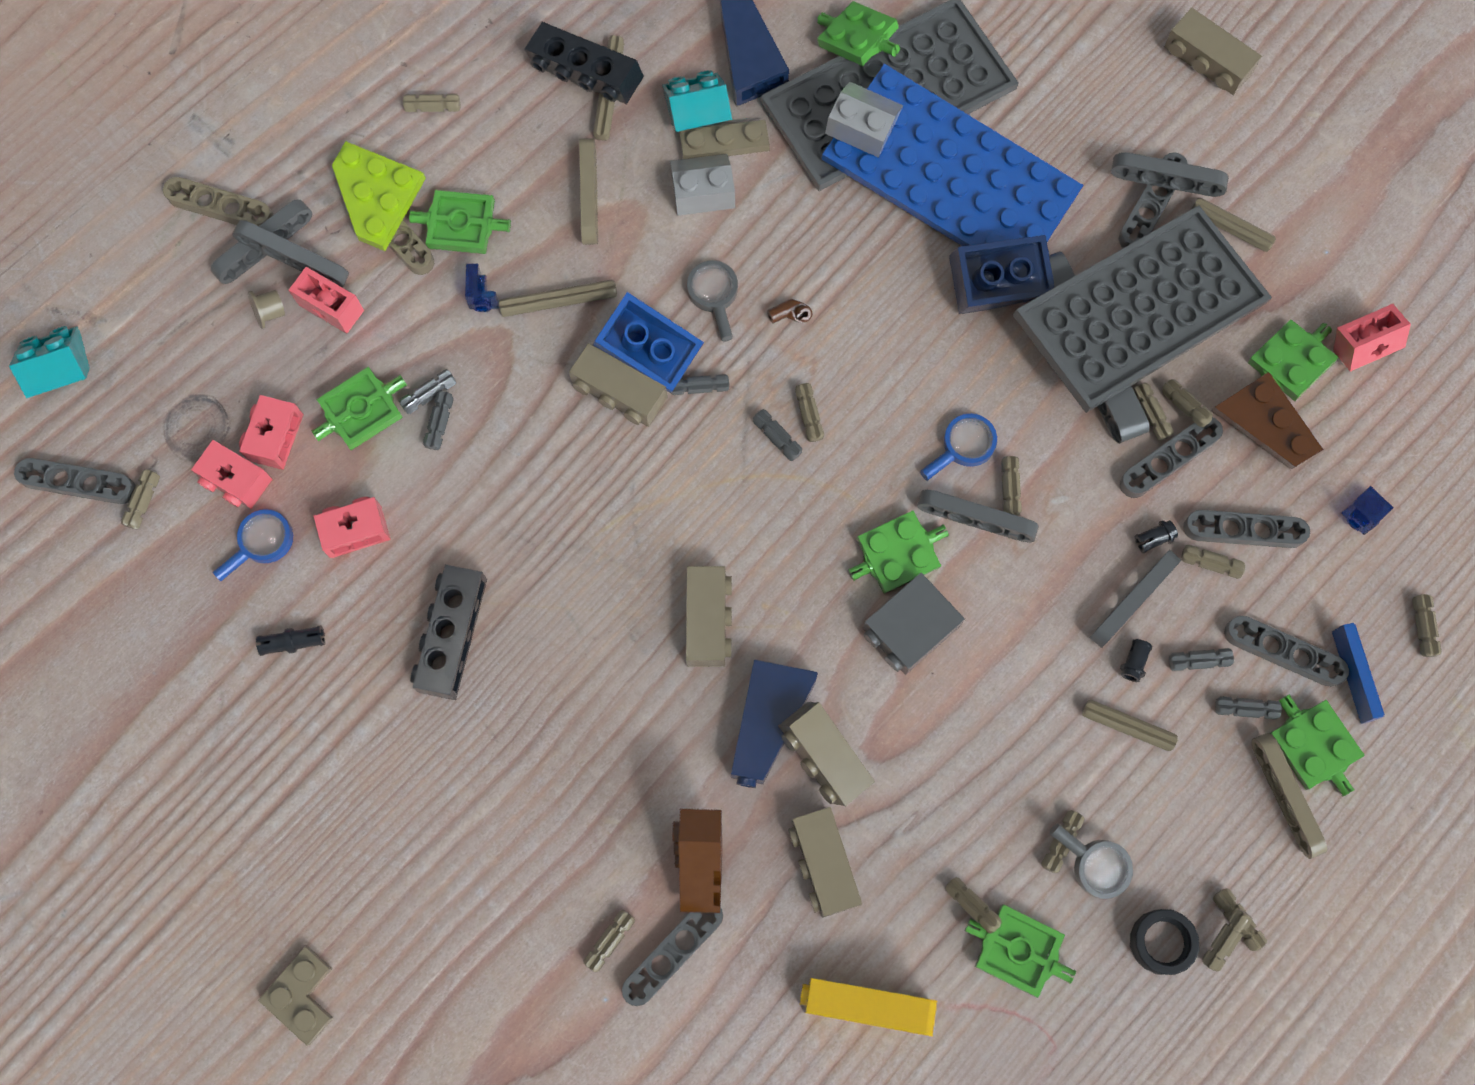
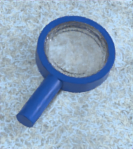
M963 414L953 419L944 435L945 452L920 471L922 477L928 481L953 461L967 467L979 466L988 461L997 445V433L992 423L978 414Z
M263 509L249 514L238 528L237 542L240 550L212 573L222 581L249 558L258 563L278 561L288 553L293 543L294 535L290 523L280 513L273 510Z

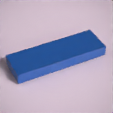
M1356 624L1342 625L1333 630L1332 635L1339 657L1347 663L1349 668L1347 682L1361 724L1373 722L1383 718L1385 715Z

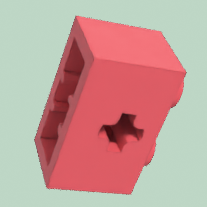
M308 267L304 268L288 290L300 307L346 334L364 312L356 295Z
M1390 304L1338 327L1333 351L1351 372L1405 348L1411 324L1394 304Z
M260 395L257 404H254L251 408L250 423L247 431L240 438L239 452L250 462L284 470L303 413L294 403Z
M214 440L211 441L191 469L200 478L197 481L198 484L211 492L218 489L225 493L222 498L237 508L243 504L252 509L272 481V478L262 468Z
M360 497L353 500L350 505L328 507L321 514L313 516L322 551L330 558L391 540L382 506L375 497ZM355 521V522L352 523L353 528H352V529H349V528L351 527V523H350V522Z

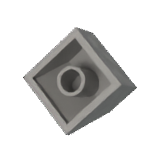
M849 81L840 92L828 117L825 134L879 158L903 105Z
M728 154L670 161L677 216L735 208V188Z

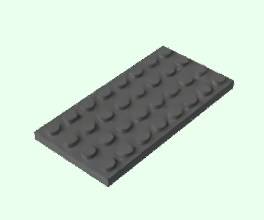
M949 0L899 25V28L889 38L890 42L900 46L899 53L895 57L882 51L872 56L864 66H861L838 56L761 95V103L818 191L848 177V175L821 158L834 138L825 134L828 117L840 92L849 81L867 89L882 66L886 64L966 114H970L1017 89L1019 82L961 0Z
M1198 205L1016 309L1013 316L1085 413L1265 305L1272 297Z

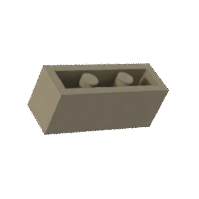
M1192 7L1171 30L1164 45L1173 56L1179 57L1192 66L1196 72L1205 75L1215 82L1219 88L1228 91L1232 95L1251 76L1262 58V55Z
M590 343L586 345L569 371L572 386L575 390L583 395L592 394L598 398V402L610 410L614 408L624 413L623 415L627 420L636 425L642 423L649 427L668 398L666 386Z
M687 566V667H725V657H732V639L725 638V626H732V607H725L726 595H732V576H726L725 566Z
M819 702L805 703L778 725L784 733L781 736L782 740L790 750H796L802 759L800 762L801 767L811 778H816L821 785L819 791L828 803L847 806L875 782Z
M831 807L793 818V827L788 828L793 847L800 846L803 859L799 860L798 863L803 879L810 878L814 892L808 894L814 913L820 911L822 918L862 905Z

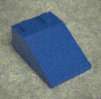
M627 292L595 339L593 346L666 386V390L672 393L704 342Z

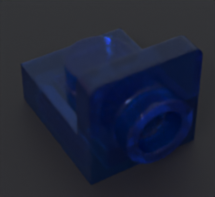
M466 264L465 298L469 309H474L478 312L499 309L497 294L495 291H487V277L481 274L479 265Z
M1369 486L1341 514L1353 529L1365 535L1375 528L1394 507L1372 486Z

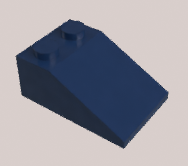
M1046 235L957 247L949 255L959 314L986 311L1032 301L1055 288Z

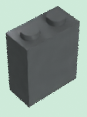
M921 572L865 621L863 626L865 633L863 635L874 648L879 646L887 654L885 659L896 672L901 670L907 675L963 624L965 618Z

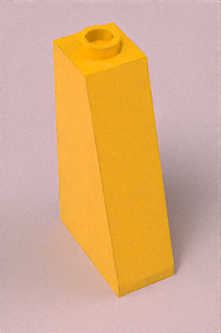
M810 978L809 985L802 984L799 1005H805V1013L933 1037L937 1000Z

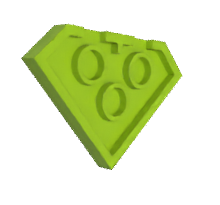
M345 141L332 167L355 234L359 241L386 251L426 179L425 175L421 171Z

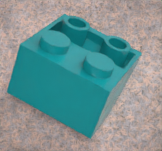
M706 70L697 73L695 78L685 80L683 76L674 77L668 80V84L662 85L671 123L676 132L732 120L727 86L718 73Z
M62 326L49 332L48 336L39 339L37 336H31L22 340L9 364V368L26 399L87 378L90 369L78 326L70 329Z

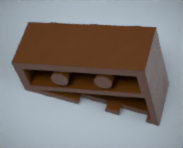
M1269 372L1211 410L1289 469L1297 467L1324 450Z
M680 809V821H673L672 830L675 868H679L680 912L720 913L723 851L722 810Z

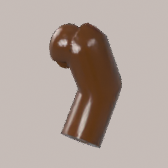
M789 299L767 310L768 317L773 324L784 318L805 323L813 315L810 306L794 299Z

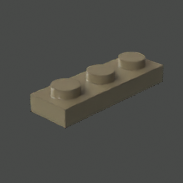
M766 120L680 131L683 159L720 154L734 156L770 151Z

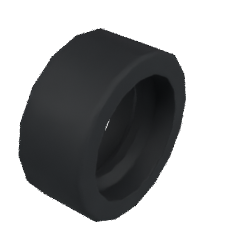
M1158 909L1143 914L1134 923L1130 933V948L1135 960L1144 969L1154 974L1176 975L1186 971L1195 962L1199 952V936L1194 924L1185 915L1175 910ZM1158 922H1169L1175 925L1181 931L1184 939L1182 954L1176 960L1169 963L1155 960L1148 953L1145 946L1147 930Z

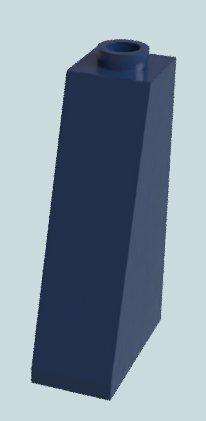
M720 0L721 20L734 102L736 106H740L789 82V68L753 0Z
M754 660L731 772V778L737 779V785L756 788V783L764 784L785 744L781 737L784 733L778 725L806 703L816 684L818 672Z

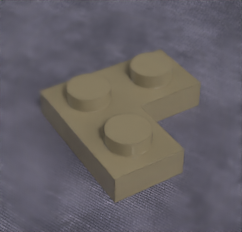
M309 947L302 949L258 1000L306 1046L311 1045L333 1019L310 996L332 968Z

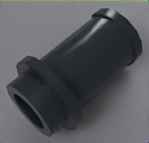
M1161 520L1158 526L1136 534L1134 537L1136 543L1149 539L1148 542L1138 546L1142 553H1146L1166 542L1172 544L1174 539L1178 537V532L1171 520L1167 522Z
M1133 639L1127 660L1120 667L1123 678L1132 682H1140V679L1145 677L1146 672L1144 668L1150 651L1153 648L1149 642Z

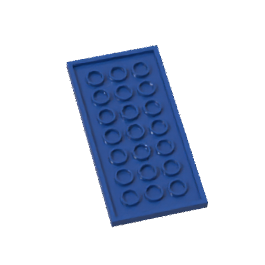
M886 64L882 66L867 89L903 105V108L879 158L836 138L832 139L821 158L961 246L1046 235L1048 242L1084 186Z

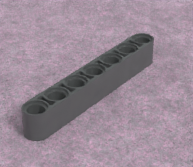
M1059 251L1049 255L1055 287L1075 276L1064 253ZM1131 386L1097 406L1113 439L1118 444L1149 432L1147 416Z

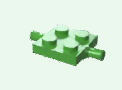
M854 1L837 17H832L824 12L818 16V24L827 27L817 38L819 47L861 66H864L872 56L883 51L893 57L899 53L900 46L889 41V38L899 28L897 19Z
M435 190L433 204L428 212L411 210V215H409L410 223L427 224L428 232L425 244L429 249L486 254L488 239L492 231L510 232L511 228L510 219L493 218L495 204L493 195Z
M1290 319L1250 358L1248 364L1256 369L1261 376L1269 372L1281 390L1292 400L1296 401L1335 364L1339 357L1321 342L1332 332L1330 326L1326 328L1328 324L1322 323L1311 334Z
M369 367L365 368L317 399L324 410L327 421L311 430L312 433L320 441L332 432H335L343 438L349 449L353 450L403 418L394 405L392 394L407 386L401 375L384 384L375 377Z
M913 510L857 536L856 539L863 551L864 562L849 568L848 572L850 575L853 574L851 576L853 581L870 573L877 580L883 594H886L911 582L921 572L923 575L939 569L941 564L934 552L933 543L948 537L949 533L947 530L944 531L946 527L943 524L927 532L921 526Z
M1290 694L1280 699L1279 702L1289 718L1286 719L1281 727L1272 731L1271 734L1277 740L1289 766L1304 788L1309 790L1322 781L1332 780L1342 794V797L1354 791L1355 789L1343 773L1349 765L1365 755L1329 702L1324 700L1310 709L1300 711Z
M1004 904L1001 905L997 914L1002 924L994 933H988L980 923L972 920V918L969 919L967 924L979 929V931L966 926L965 932L982 939V950L974 967L1036 998H1039L1045 982L1052 975L1069 984L1072 983L1074 978L1062 973V971L1075 976L1076 970L1058 962L1059 949L1065 934Z

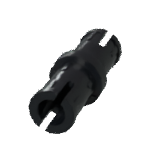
M321 625L300 630L287 628L283 633L257 636L256 643H261V645H256L260 656L283 651L296 653L297 649L319 645L324 646L325 638H321V636H325Z

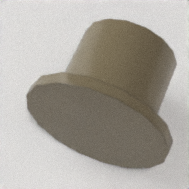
M276 290L257 296L252 291L248 292L253 313L261 329L265 328L266 321L285 316L282 301Z

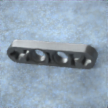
M1127 152L1116 154L1113 157L1111 168L1112 175L1119 179L1211 197L1224 195L1227 191L1229 179L1228 174L1224 171Z
M1176 152L1166 154L1163 157L1165 160L1188 164L1186 158ZM1154 185L1146 186L1119 234L1118 240L1122 248L1152 232L1175 192L1174 189L1166 188L1167 195L1158 196L1152 190ZM1139 209H1151L1154 213V218H1143L1139 214ZM1137 225L1141 230L1134 241L1130 240L1129 237Z
M297 199L288 203L259 227L287 240L302 229L311 220L313 214L302 200ZM238 242L213 262L211 272L222 284H228L236 280L267 255Z
M239 220L232 233L233 237L239 242L301 272L305 267H308L342 288L349 276V272L342 266L251 222Z
M1212 417V421L1204 427H1199L1196 423H1193L1132 466L1120 480L1121 491L1130 498H1138L1153 489L1212 447L1220 439L1223 433L1220 421ZM1211 428L1213 431L1211 435L1204 436L1198 442L1195 437L1203 429ZM1176 443H1187L1191 448V454L1188 456L1180 455L1175 449ZM1159 458L1165 461L1167 471L1164 473L1156 472L1151 465L1153 459ZM1145 472L1148 477L1141 482L1139 487L1137 485L1134 487L1129 485L1132 479L1139 478Z
M34 458L21 460L14 469L15 479L27 488L115 504L128 503L136 486L131 479L121 473ZM35 469L40 474H44V479L35 475H30L28 478L26 473L32 472ZM66 471L68 474L67 481L63 485L55 486V475ZM89 477H97L96 487L93 490L84 491V481ZM107 483L114 487H120L123 484L126 488L117 494L112 489L107 488Z
M922 490L917 507L926 513L1021 542H1034L1039 525L1030 519L934 490Z
M1196 510L1186 518L1183 525L1187 537L1203 542L1297 548L1310 537V527L1307 522L1302 518L1290 516ZM1197 519H1200L1202 525L1211 526L1216 520L1215 527H1205L1201 532H1198V527L1192 524ZM1227 520L1235 522L1239 529L1238 534L1228 535L1223 530V522ZM1264 523L1270 530L1269 537H1259L1254 530L1255 524ZM1292 526L1295 532H1300V535L1293 539V534L1281 533L1277 538L1278 531H1287Z
M1168 550L1089 638L1100 648H1103L1182 559L1171 550Z
M1237 616L1225 626V638L1233 646L1328 687L1336 686L1344 682L1349 675L1348 665L1342 658L1250 617ZM1242 624L1245 633L1253 636L1259 631L1260 634L1256 639L1249 635L1239 638L1237 636L1238 631L1234 628ZM1270 636L1278 641L1279 649L1276 653L1268 652L1264 648L1263 639ZM1295 650H1303L1307 653L1309 657L1307 666H1300L1294 661L1293 654ZM1316 664L1322 667L1334 665V672L1338 673V675L1330 678L1328 677V670L1322 667H1319L1314 671L1312 669L1316 666Z
M722 909L720 913L714 914L717 919L714 924L706 922L701 927L702 930L706 931L702 938H700L695 928L687 925L691 918L697 924L702 918V914L700 912H690L626 979L622 987V995L625 1001L632 1006L646 1004L720 926L723 921ZM683 930L690 931L695 939L692 948L685 951L679 949L675 942L677 934ZM659 955H665L671 962L670 971L662 976L657 975L652 970V961ZM646 968L649 976L659 981V983L654 988L652 983L649 982L643 989L646 996L643 999L640 997L632 999L629 995L632 992L629 985L632 982L636 984L641 983L646 977L641 975L640 972Z

